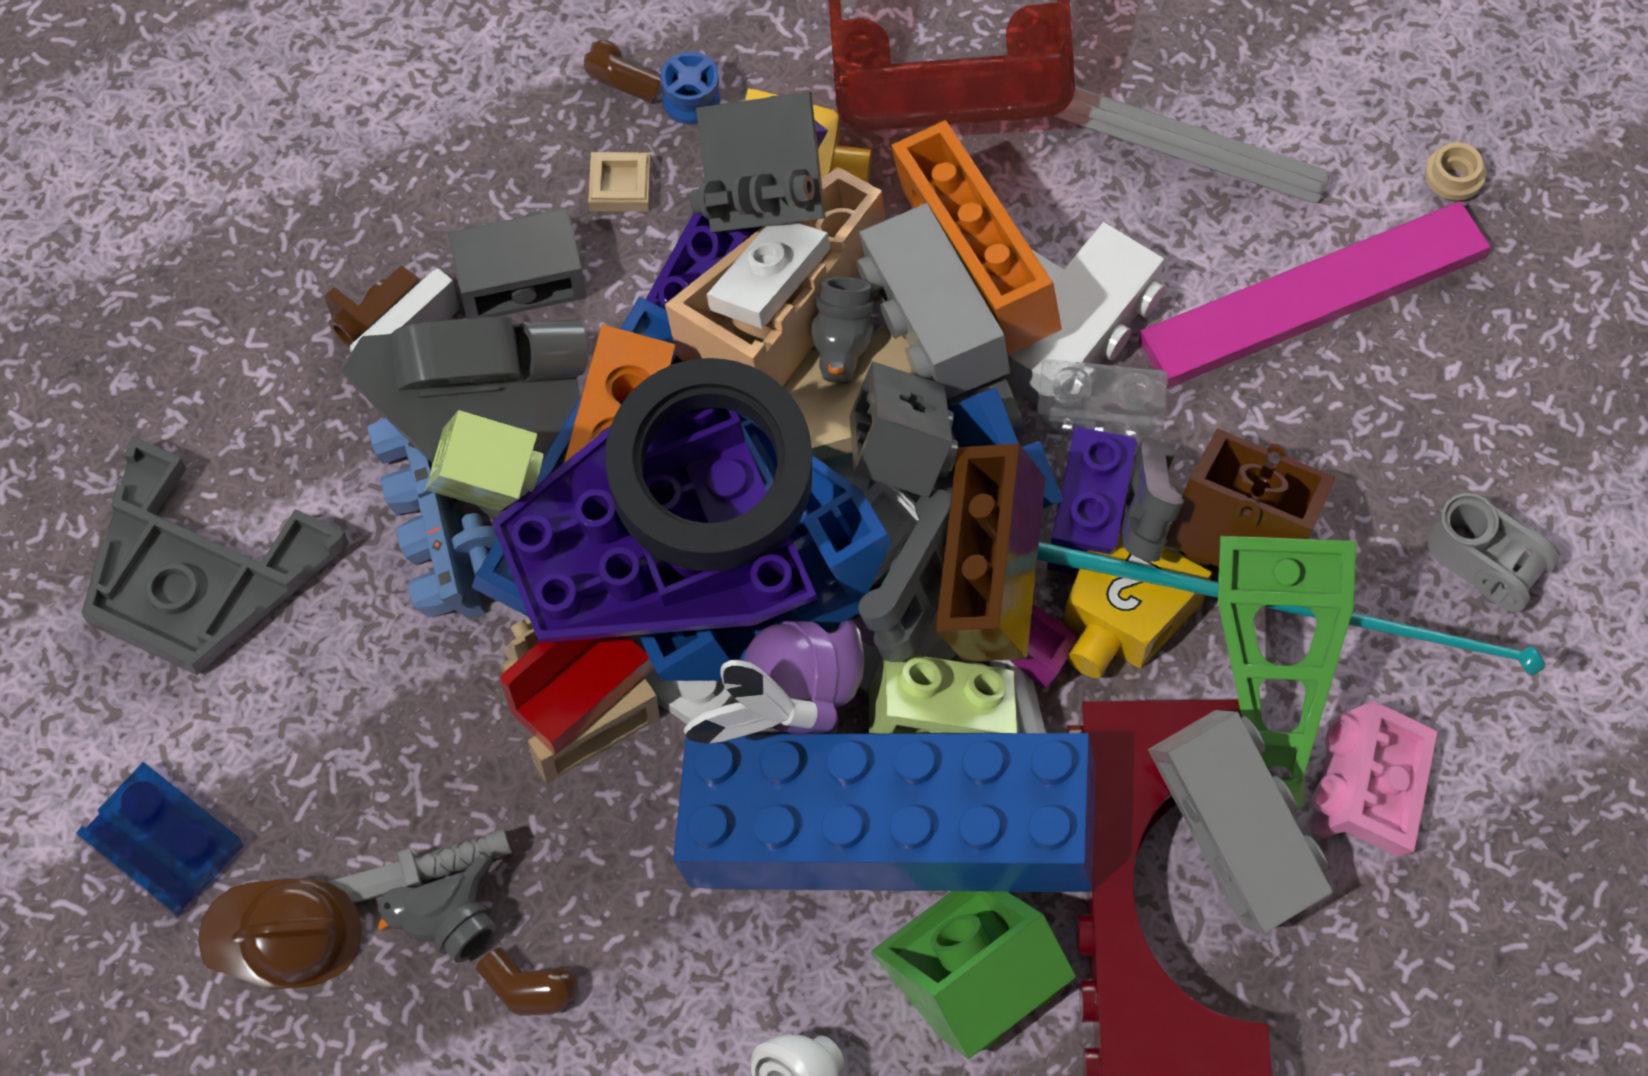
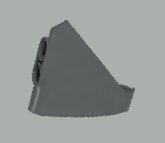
M510 317L422 322L400 327L391 334L362 336L340 372L432 464L442 430L458 410L537 433L533 450L543 453L544 459L580 398L577 378L585 372L587 367L588 343L585 329L579 319L513 324V319ZM515 502L501 511L477 506L494 520Z

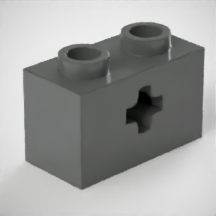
M872 361L849 416L854 474L929 498L937 477L946 478L949 475L958 450V441L952 439L951 433L954 413L948 410L944 385Z

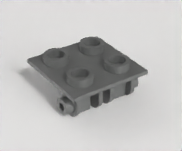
M812 92L696 108L705 182L701 183L699 189L691 191L690 204L695 214H703L705 218L709 219L710 232L826 218Z

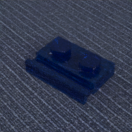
M144 762L98 808L97 812L99 815L86 828L82 825L76 832L83 843L176 918L184 911L183 908L196 894L199 895L244 846L236 834Z

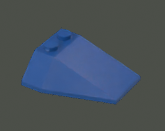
M737 413L741 421L745 442L768 492L774 480L778 462L774 447L768 436L756 423L746 416ZM812 455V488L809 501L798 525L788 537L791 536L817 595V600L756 625L639 635L654 669L662 681H722L720 674L721 666L729 660L743 661L746 650L754 637L772 624H777L781 621L815 622L828 632L842 621L858 614L859 602L870 591L892 543L890 536L864 492Z

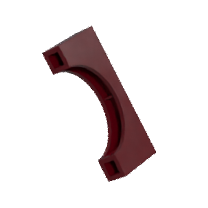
M1238 700L1082 701L1078 725H1067V733H1089L1096 762L1092 892H1086L1088 915H1077L1076 917L1077 955L1090 956L1091 980L1080 981L1081 1022H1093L1094 1048L1083 1049V1076H1272L1268 1023L1247 1022L1219 1014L1203 1006L1178 987L1164 972L1145 940L1140 927L1134 898V867L1139 849L1154 825L1171 808L1177 805L1148 749L1214 710L1238 712L1240 717H1242Z

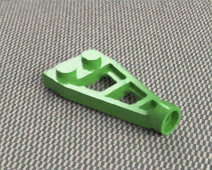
M1220 536L1218 606L1242 717H1247L1255 725L1264 741L1265 752L1260 755L1268 770L1274 766L1286 767L1291 772L1292 777H1278L1292 793L1297 807H1305L1306 779L1303 778L1354 609L1356 541ZM1266 605L1303 606L1313 612L1316 618V629L1309 652L1302 661L1294 665H1277L1263 657L1258 647L1254 628V617L1261 607ZM1289 679L1299 680L1303 683L1305 697L1299 725L1294 730L1289 732L1272 731L1264 725L1260 702V685L1264 680Z

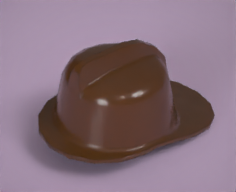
M309 878L259 881L229 888L211 903L201 920L198 943L202 961L209 969L271 990L302 988L322 984L348 969L359 951L362 926L358 909L346 892L328 881Z

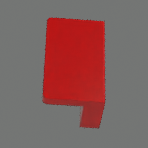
M628 636L537 643L501 675L500 681L511 714L556 755L653 670V666L648 654Z

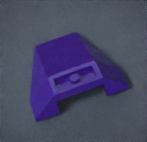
M702 408L686 412L667 423L656 434L648 447L643 466L645 484L661 506L680 518L699 523L727 521L752 509L767 493L745 442L741 421L737 412L721 408ZM610 426L537 484L532 492L526 493L492 521L539 643L750 626L817 600V595L791 536L787 537L775 550L758 558L755 562L724 571H695L681 568L657 558L643 548L623 525L612 499L605 460L606 441Z

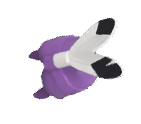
M852 620L842 621L838 626V630L834 633H827L815 622L781 621L777 624H772L754 637L746 650L743 661L729 660L721 666L722 682L726 690L739 702L701 713L685 726L684 733L686 737L693 742L710 744L745 736L770 727L788 734L832 733L838 726L837 708L848 709L864 703L863 699L856 695L864 672L865 659L862 642L876 647L873 638L875 632L869 630L866 625Z

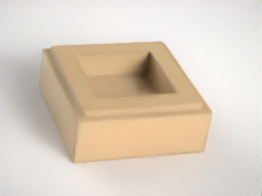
M591 152L589 211L649 212L650 153Z

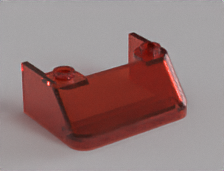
M828 0L836 108L842 121L854 130L872 132L931 127L944 120L949 125L1050 118L1065 110L1073 99L1075 93L1070 0H1049L1047 4L1028 5L1016 11L1010 18L1005 31L1006 55L891 64L888 36L878 23L866 18L842 19L841 1Z

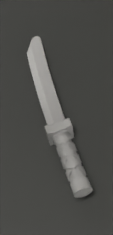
M502 828L487 835L451 845L450 848L446 847L445 849L433 851L430 854L421 855L418 858L409 848L397 852L399 862L328 882L345 891L355 904L383 896L390 889L398 887L417 888L423 886L424 881L428 882L432 878H440L451 874V872L455 873L456 871L467 869L482 852L487 853L492 859H497L512 854V848L506 830Z

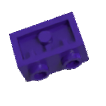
M1074 427L1061 490L1063 501L1058 504L1051 538L1052 545L1108 555L1116 551L1137 444L1135 438L1083 427ZM1049 562L1047 564L1048 570L1072 574L1073 567Z

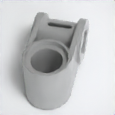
M1462 493L1448 500L1428 536V548L1432 556L1441 565L1477 587L1482 595L1510 612H1520L1526 607L1530 599L1528 591L1542 573H1549L1554 569L1559 559L1556 549L1544 536L1524 527L1493 506L1486 498L1477 494ZM1451 526H1460L1468 530L1474 539H1465L1453 531ZM1525 550H1530L1531 555L1527 554ZM1516 566L1520 567L1518 572L1513 571ZM1502 584H1505L1508 588L1504 589Z

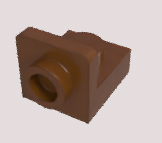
M401 265L387 279L376 282L368 290L364 301L360 305H357L333 287L324 296L332 318L329 321L330 328L343 343L350 347L420 283V279Z

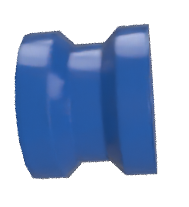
M683 52L669 58L663 65L660 73L663 91L662 100L664 110L670 118L678 123L698 124L697 107L720 104L718 68L711 58L702 53ZM684 90H686V91H688V92H689V91H694V92H697L698 94H696V95H684V94H681V92L684 91Z

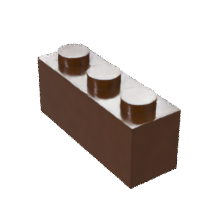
M1020 443L959 447L957 450L936 632L963 661L1027 659L1046 477Z

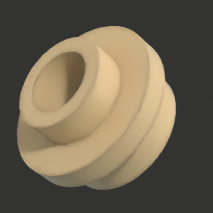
M1460 142L1446 144L1435 151L1429 157L1425 168V179L1430 189L1445 199L1455 201L1466 200L1475 196L1481 190L1486 178V168L1480 153L1474 147ZM1456 170L1462 173L1464 177H1455L1446 171Z

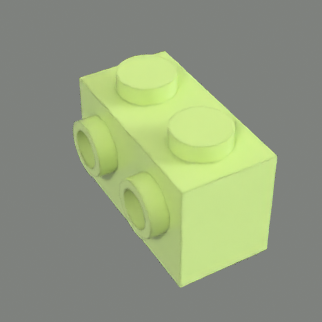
M913 653L910 657L900 662H889L882 658L869 687V734L1017 733L1014 670L990 667L978 662L964 663Z

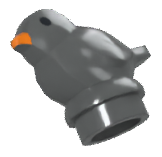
M830 277L821 281V292L816 296V306L819 312L812 320L811 335L814 345L820 354L819 366L822 379L832 383H848L853 379L859 358L867 351L872 341L874 323L870 320L869 314L874 308V299L871 297V284L869 282L854 277Z
M482 852L461 874L440 879L417 888L398 887L390 889L383 895L380 902L381 919L378 929L380 931H386L391 928L401 929L410 938L419 942H435L437 950L441 954H448L455 963L468 960L492 939L497 930V925L489 917V909L477 902L480 883L492 866L493 859L487 853Z

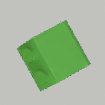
M951 891L871 950L876 960L939 1038L968 1060L979 1051L988 1049L996 1044L1005 1031L1031 1011L1048 1004L1055 997L1057 991L1076 978L1043 913L1009 892Z

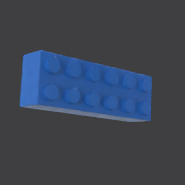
M1089 733L748 734L710 744L693 742L685 736L673 862L690 888L736 890L1092 892L1096 762Z

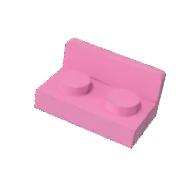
M1371 701L1339 714L1329 727L1325 739V746L1328 752L1322 780L1319 782L1313 795L1315 813L1311 833L1325 839L1346 832L1397 857L1414 852L1438 732L1376 701Z

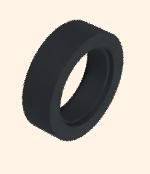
M701 358L679 362L661 369L646 378L626 397L614 416L609 429L605 460L609 486L616 511L630 535L648 552L667 563L695 571H724L748 565L781 545L793 532L805 512L812 488V446L807 423L799 406L785 388L769 375L750 365L727 359ZM702 408L731 410L752 420L770 439L778 461L774 480L768 492L759 503L736 518L717 523H699L672 514L652 496L643 478L645 456L656 434L674 418L686 412Z

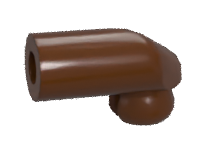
M608 40L594 42L591 45L590 52L584 55V68L587 75L593 80L652 103L661 82L660 75L621 59V51L615 43Z
M502 947L490 951L476 966L477 972L505 1006L519 1016L552 1015L561 1012L566 1008L567 1004L576 999L579 992L577 979L568 969L560 967L552 971L522 972Z

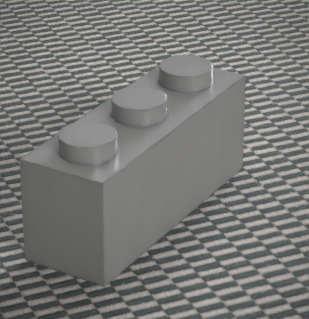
M927 203L859 231L864 253L863 258L856 260L859 274L862 280L871 284V294L879 291L885 302L881 303L880 307L892 336L896 339L904 335L910 347L905 348V353L914 375L943 384L946 400L1010 373L1004 333Z
M1214 710L1148 749L1243 927L1267 933L1333 893L1323 874L1328 870L1327 860L1318 844L1310 836H1303L1292 815L1297 810L1295 799L1286 784L1278 776H1271L1260 755L1265 752L1264 741L1255 725L1247 717H1240L1238 712Z

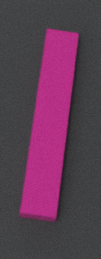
M1458 201L1140 330L1138 341L1166 389L1485 259L1491 246L1461 201Z

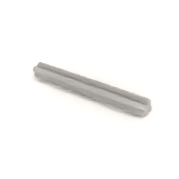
M1060 81L1052 84L1045 100L1044 111L1050 116L1311 203H1318L1327 186L1329 172L1326 169Z

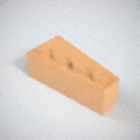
M836 167L821 179L826 218L800 221L798 223L827 232L831 249L763 329L711 311L706 294L766 226L761 227L667 302L665 308L677 357L682 361L719 358L741 362L761 370L784 386L814 346L811 327L813 318L819 312L816 306V296L821 292V281L830 277H854L861 279L856 260L864 257L859 231L886 220L882 191L840 167Z

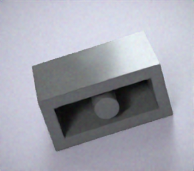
M568 208L555 211L538 210L521 218L496 223H474L465 229L448 232L466 319L498 317L586 298L582 267Z

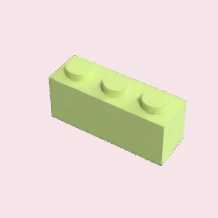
M458 410L442 430L425 490L501 511L516 500L518 501L520 496H524L527 491L532 492L535 487L543 460V453L533 450L537 433Z

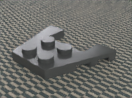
M133 436L128 442L124 456L127 465L122 483L116 485L111 506L114 512L106 540H101L81 614L87 624L198 675L338 556L349 542L345 531L295 509L263 560L257 562L156 516L186 471V467L181 457Z

